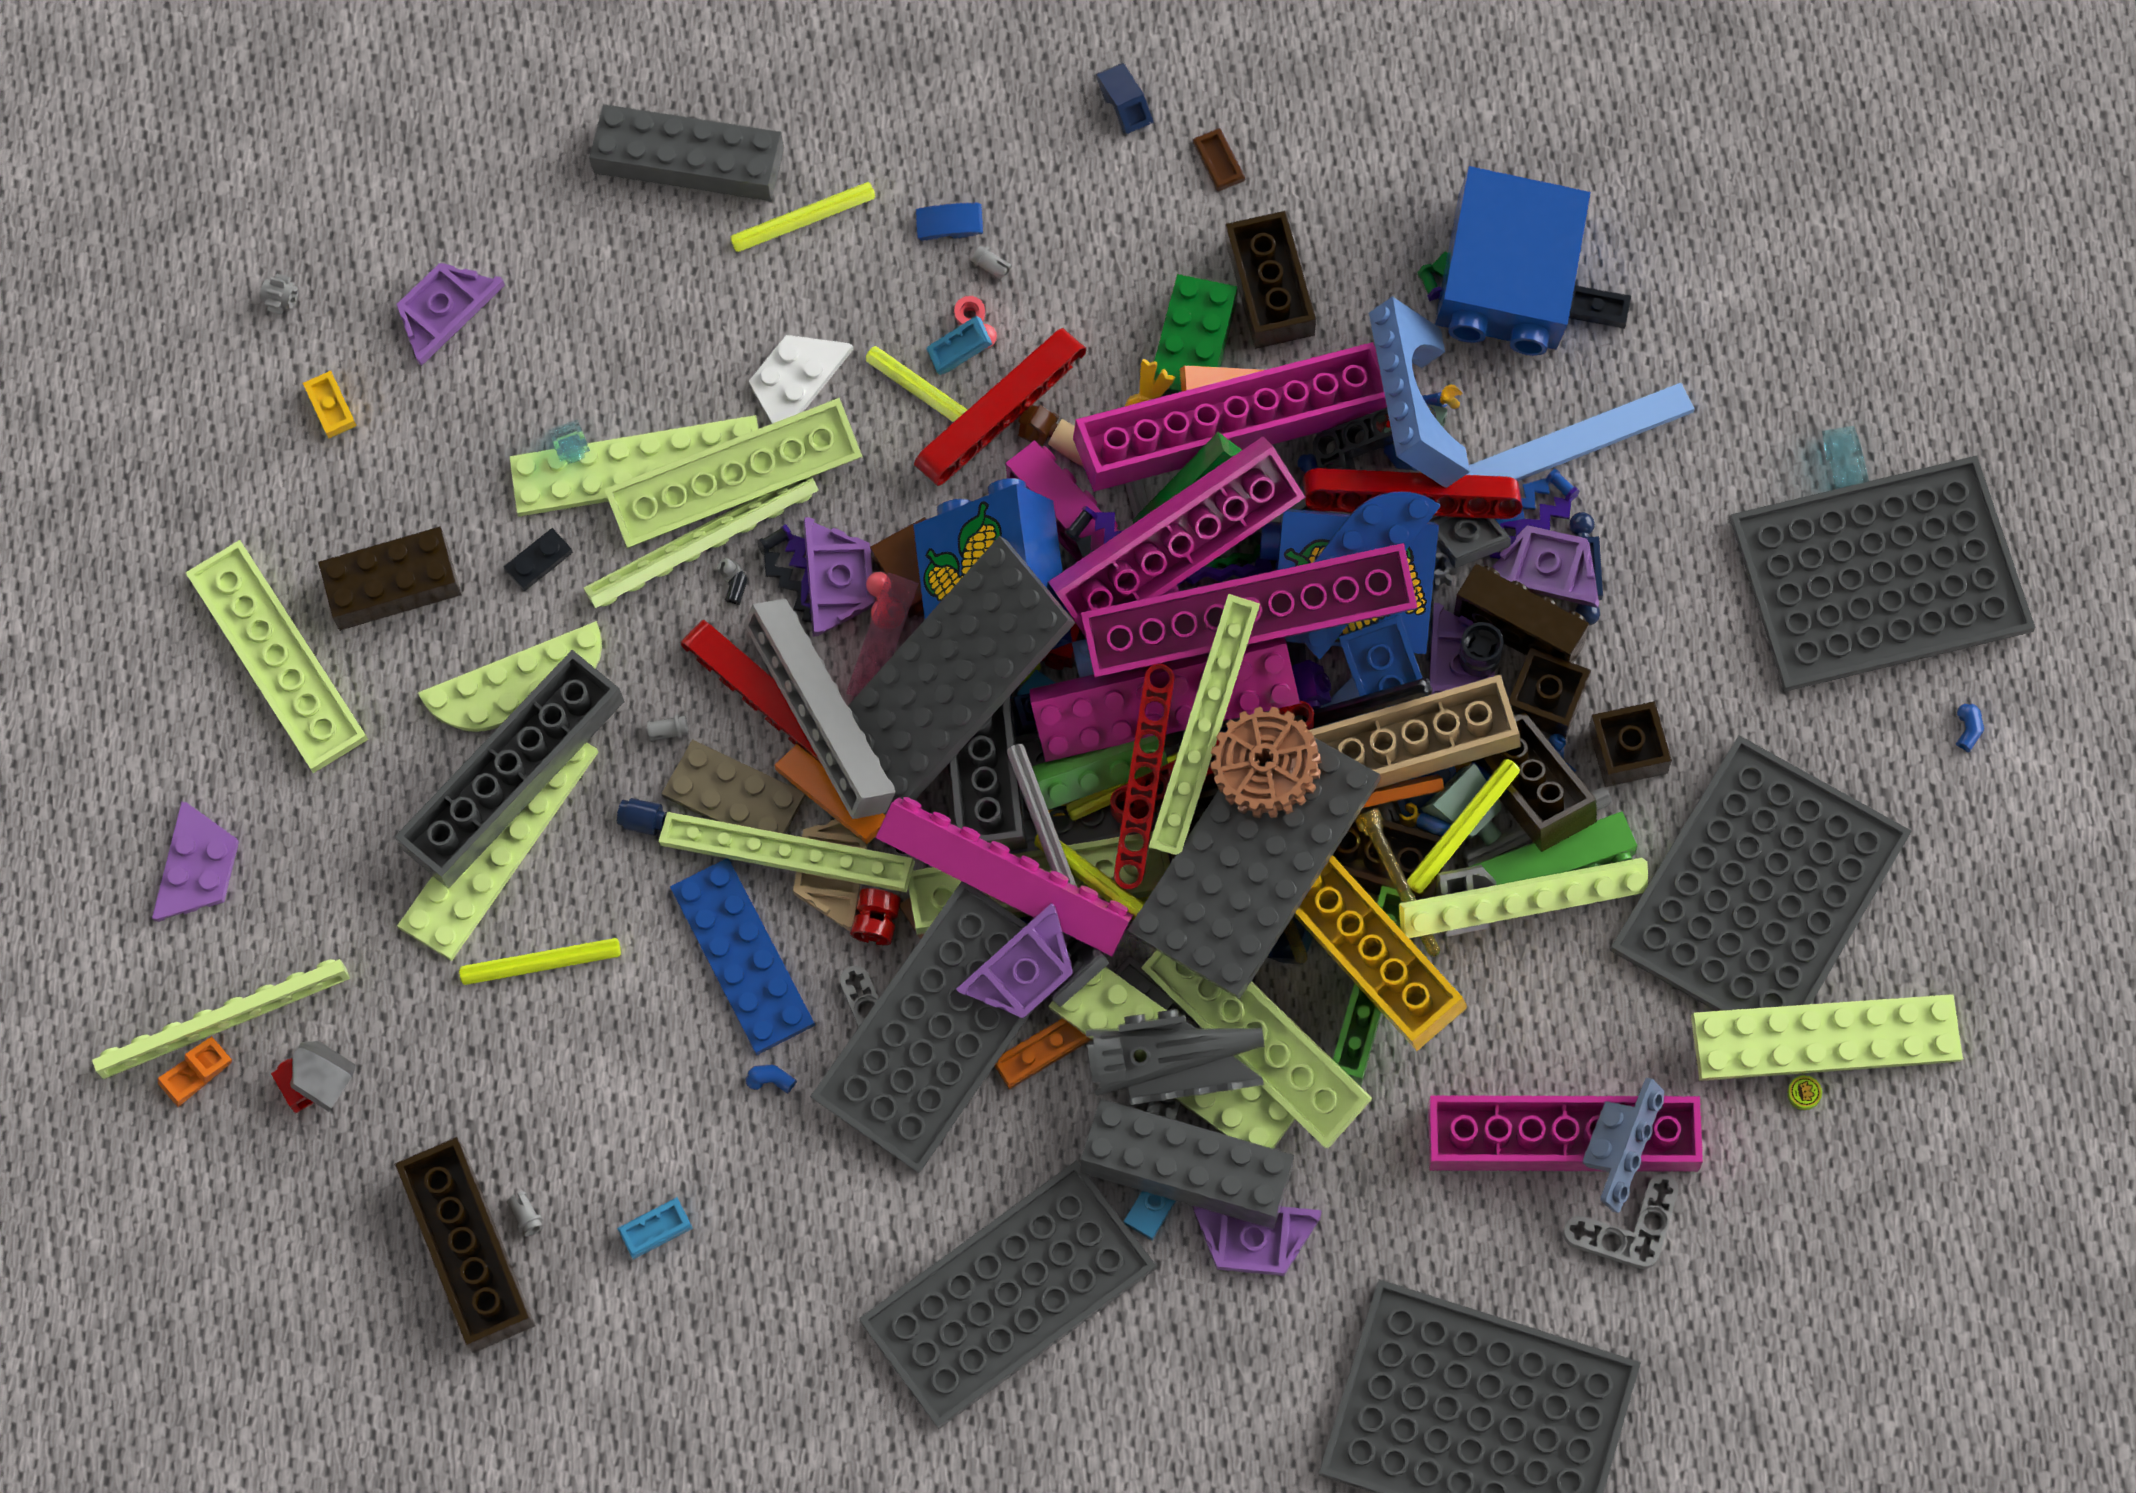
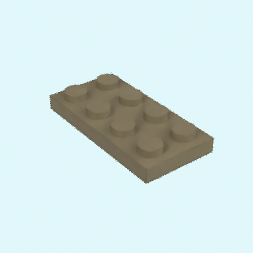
M693 739L662 792L664 798L710 820L783 834L787 832L806 797L802 791Z

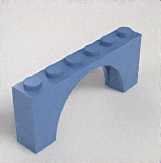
M1392 296L1369 312L1396 457L1447 488L1470 472L1466 449L1448 434L1428 408L1417 386L1412 367L1413 363L1423 368L1445 353L1441 328Z

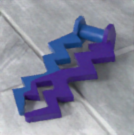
M1554 468L1546 478L1523 484L1525 498H1521L1522 511L1518 516L1511 519L1495 520L1502 529H1515L1516 536H1509L1512 544L1515 542L1517 535L1527 525L1550 530V516L1569 519L1571 503L1578 496L1580 490L1571 485L1560 474V471ZM1551 483L1566 496L1565 499L1554 497L1555 506L1539 504L1540 520L1526 519L1524 517L1523 509H1536L1535 492L1550 495L1548 485ZM1501 552L1490 554L1489 557L1500 559L1501 556L1499 554Z

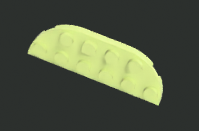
M597 621L418 692L429 712L442 723L462 729L463 731L479 732L496 729L571 650H574L594 668L597 667L602 650L601 633Z

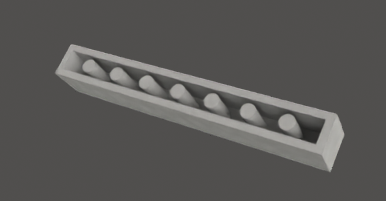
M787 599L752 604L744 626L851 818L856 819L886 813L896 793L894 785L887 778L880 765L879 758L874 755L864 732L860 730L853 718L850 707L846 705L840 695L837 684L832 681L828 674L824 661L819 658L809 635L805 633L798 621L796 612L792 610Z

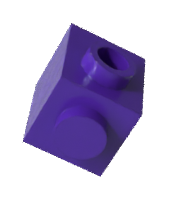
M1306 660L1292 666L1299 701L1308 703L1313 710L1319 709L1322 705L1331 702L1329 693L1331 682L1324 672L1323 666L1311 660Z

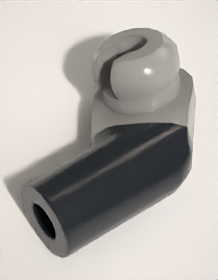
M724 558L719 562L717 568L729 585L725 601L740 605L747 584V575L736 561Z

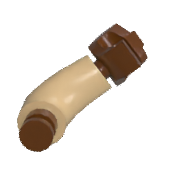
M1031 405L1027 411L1022 413L1018 420L1020 423L1018 436L1029 442L1035 440L1040 446H1043L1046 439L1050 437L1048 445L1069 460L1084 467L1073 441L1075 427L1073 424L1064 419L1057 424L1056 422L1060 416L1050 412L1042 405Z

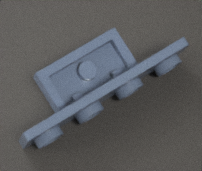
M1645 1078L1635 1107L1605 1101L1582 1161L1588 1168L1610 1172L1600 1200L1612 1212L1619 1213L1623 1203L1628 1199L1631 1181L1634 1173L1640 1167L1643 1149L1652 1135V1125L1657 1112L1662 1108L1664 1102V1090L1651 1078Z

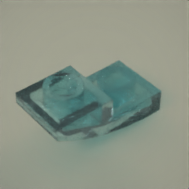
M578 420L548 430L560 462L567 460L568 464L577 462L585 458L584 453L590 451Z
M1849 426L1822 431L1826 461H1831L1835 489L1868 482L1866 464L1855 427Z

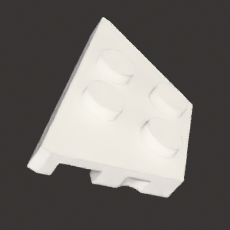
M786 335L749 380V384L771 424L804 412L853 351V346L843 342Z

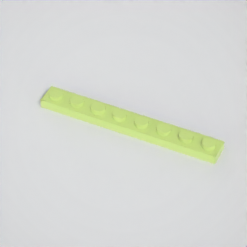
M809 477L748 501L584 587V590L595 608L608 606L615 602L621 594L627 591H636L642 588L646 581L656 576L662 577L669 574L673 567L678 564L691 562L697 559L701 552L711 547L724 545L733 535L754 529L758 522L766 518L779 516L788 506L809 500L812 494L819 491L814 479Z
M1231 594L1227 596L1149 847L1174 855L1181 853L1212 758V746L1216 745V736L1220 732L1260 603Z
M667 812L658 841L661 846L906 893L915 864L913 858L672 812Z
M1637 858L1400 903V929L1408 938L1642 894L1648 886V863L1643 858Z
M333 959L323 961L312 971L291 974L286 978V981L275 986L271 984L264 985L258 988L255 994L245 998H232L226 1001L223 1007L213 1011H200L191 1020L183 1023L174 1022L162 1028L161 1032L151 1036L142 1035L136 1037L131 1041V1044L122 1048L114 1047L104 1050L100 1053V1057L92 1059L94 1068L103 1079L349 980V974L340 959L336 961Z

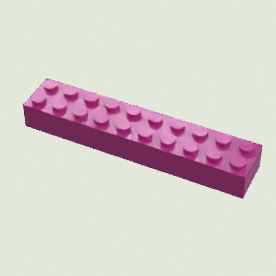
M1371 342L1076 419L1073 441L1093 492L1182 469L1217 432L1243 450L1262 436L1273 445L1322 432L1386 408L1374 343Z
M1404 543L1086 611L1082 612L1081 616L1094 677L1098 678L1150 667L1155 664L1209 654L1228 594L1260 603L1247 645L1415 610L1418 607Z

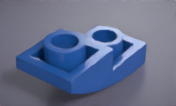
M955 203L917 208V238L925 241L947 236L956 239L983 234L982 204Z

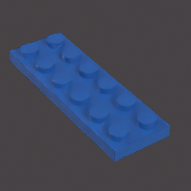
M1400 615L1338 637L1359 696L1422 679ZM1453 766L1412 779L1438 774L1442 777L1443 784L1445 785L1457 772ZM1437 792L1397 800L1401 813L1405 817L1413 815L1405 809V805L1408 803L1416 805L1419 814L1423 813L1421 808Z
M726 858L670 886L756 1055L815 1026L806 1005L729 859Z

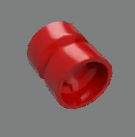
M864 888L860 890L856 906L860 914L854 916L850 935L861 942L869 943V941L876 942L877 945H890L895 930V924L892 920L898 917L901 898L896 894L881 889Z

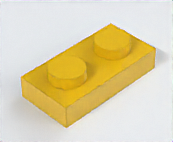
M331 370L303 382L328 439L357 426Z

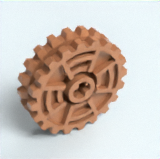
M1257 707L1254 714L1249 715L1246 711L1240 713V720L1237 722L1230 719L1226 723L1228 730L1225 733L1219 732L1216 736L1220 743L1219 746H1212L1211 754L1215 757V761L1210 762L1211 770L1215 776L1214 780L1220 792L1225 796L1226 801L1230 805L1235 803L1238 806V811L1243 814L1251 810L1256 818H1261L1263 813H1268L1270 818H1276L1278 811L1283 810L1286 814L1293 812L1292 805L1295 803L1302 806L1306 802L1304 795L1307 792L1313 793L1316 789L1312 783L1313 779H1320L1321 771L1318 769V764L1321 763V756L1318 753L1315 738L1312 732L1306 729V724L1302 720L1296 722L1294 714L1289 711L1281 715L1276 707H1271L1269 712H1264L1262 707ZM1267 759H1271L1272 762L1269 761L1266 763L1265 767H1261L1260 763L1263 764L1266 762Z

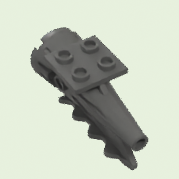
M1178 1009L1157 1012V1019L1146 1020L1145 1014L1124 1017L1125 1023L1118 1025L1119 1029L1086 1030V1037L1093 1036L1094 1042L1087 1045L1093 1083L1100 1082V1088L1094 1090L1095 1096L1128 1088L1130 1105L1264 1085L1261 1076L1234 1057V1055L1265 1047L1262 1027L1195 1028L1186 1022V1014L1179 1015ZM1139 1049L1144 1050L1147 1054L1146 1060H1136L1134 1056L1135 1051Z

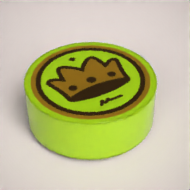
M1810 1076L1796 1077L1788 1087V1100L1799 1110H1810L1817 1106L1822 1097L1821 1085Z

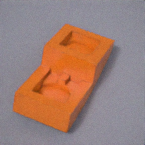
M211 1036L187 1052L184 1061L158 1077V1085L175 1105L179 1107L232 1063V1059Z

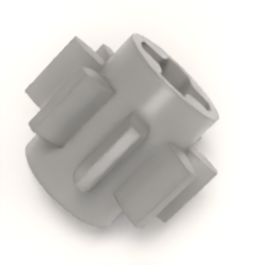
M276 274L275 278L271 277L270 280L266 279L263 282L260 300L265 302L264 305L268 306L267 311L282 314L283 309H292L295 306L298 288L290 282L291 277Z
M1440 549L1436 550L1435 569L1437 570L1434 571L1433 580L1435 591H1438L1439 586L1444 583L1447 586H1451L1453 579L1450 575H1456L1458 568L1455 569L1450 565L1449 558L1441 553Z

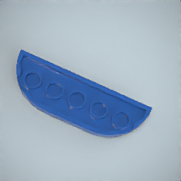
M1390 492L1375 496L1361 504L1351 513L1314 562L1404 543L1406 551L1441 505L1426 496L1412 492ZM1348 624L1303 633L1301 636L1312 653L1321 660Z

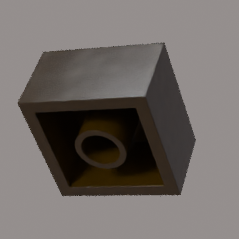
M1530 647L1509 698L1514 717L1525 712L1539 730L1552 735L1560 734L1566 739L1587 687L1591 670Z
M1655 701L1591 715L1588 729L1605 787L1668 774L1672 759Z

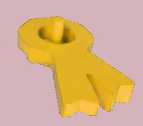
M1143 359L1140 370L1139 393L1130 396L1125 406L1159 398L1171 386L1175 377L1168 375L1166 370L1163 369L1157 379L1154 380L1157 362L1149 363L1146 359Z

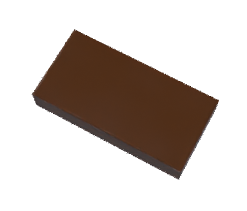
M1221 128L1192 139V143L1217 192L1245 181V176Z

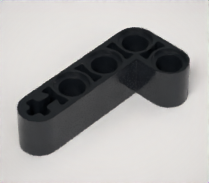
M1427 404L1428 408L1436 418V412L1430 405ZM1387 407L1317 434L1313 441V451L1318 468L1356 470L1353 458L1393 444L1392 431L1384 432V425L1389 420ZM1364 430V439L1360 443H1356V434ZM1335 440V450L1327 454V445Z

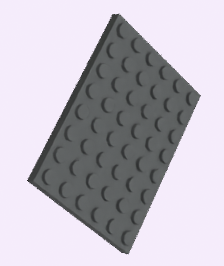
M1977 455L1731 514L1730 521L1784 692L2032 633L2036 628Z
M1738 735L1611 946L1610 951L1715 1011L1810 1005L1912 831Z
M1379 1279L1318 1475L1372 1493H1604L1641 1362Z

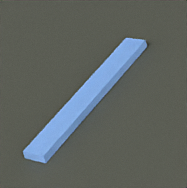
M1678 383L1469 465L1470 472L1466 475L1507 476L1520 481L1694 413V407L1682 383Z

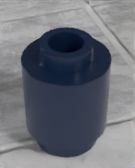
M631 798L629 801L623 799L617 812V824L622 825L625 830L655 836L658 830L662 831L667 812L663 811L662 804Z

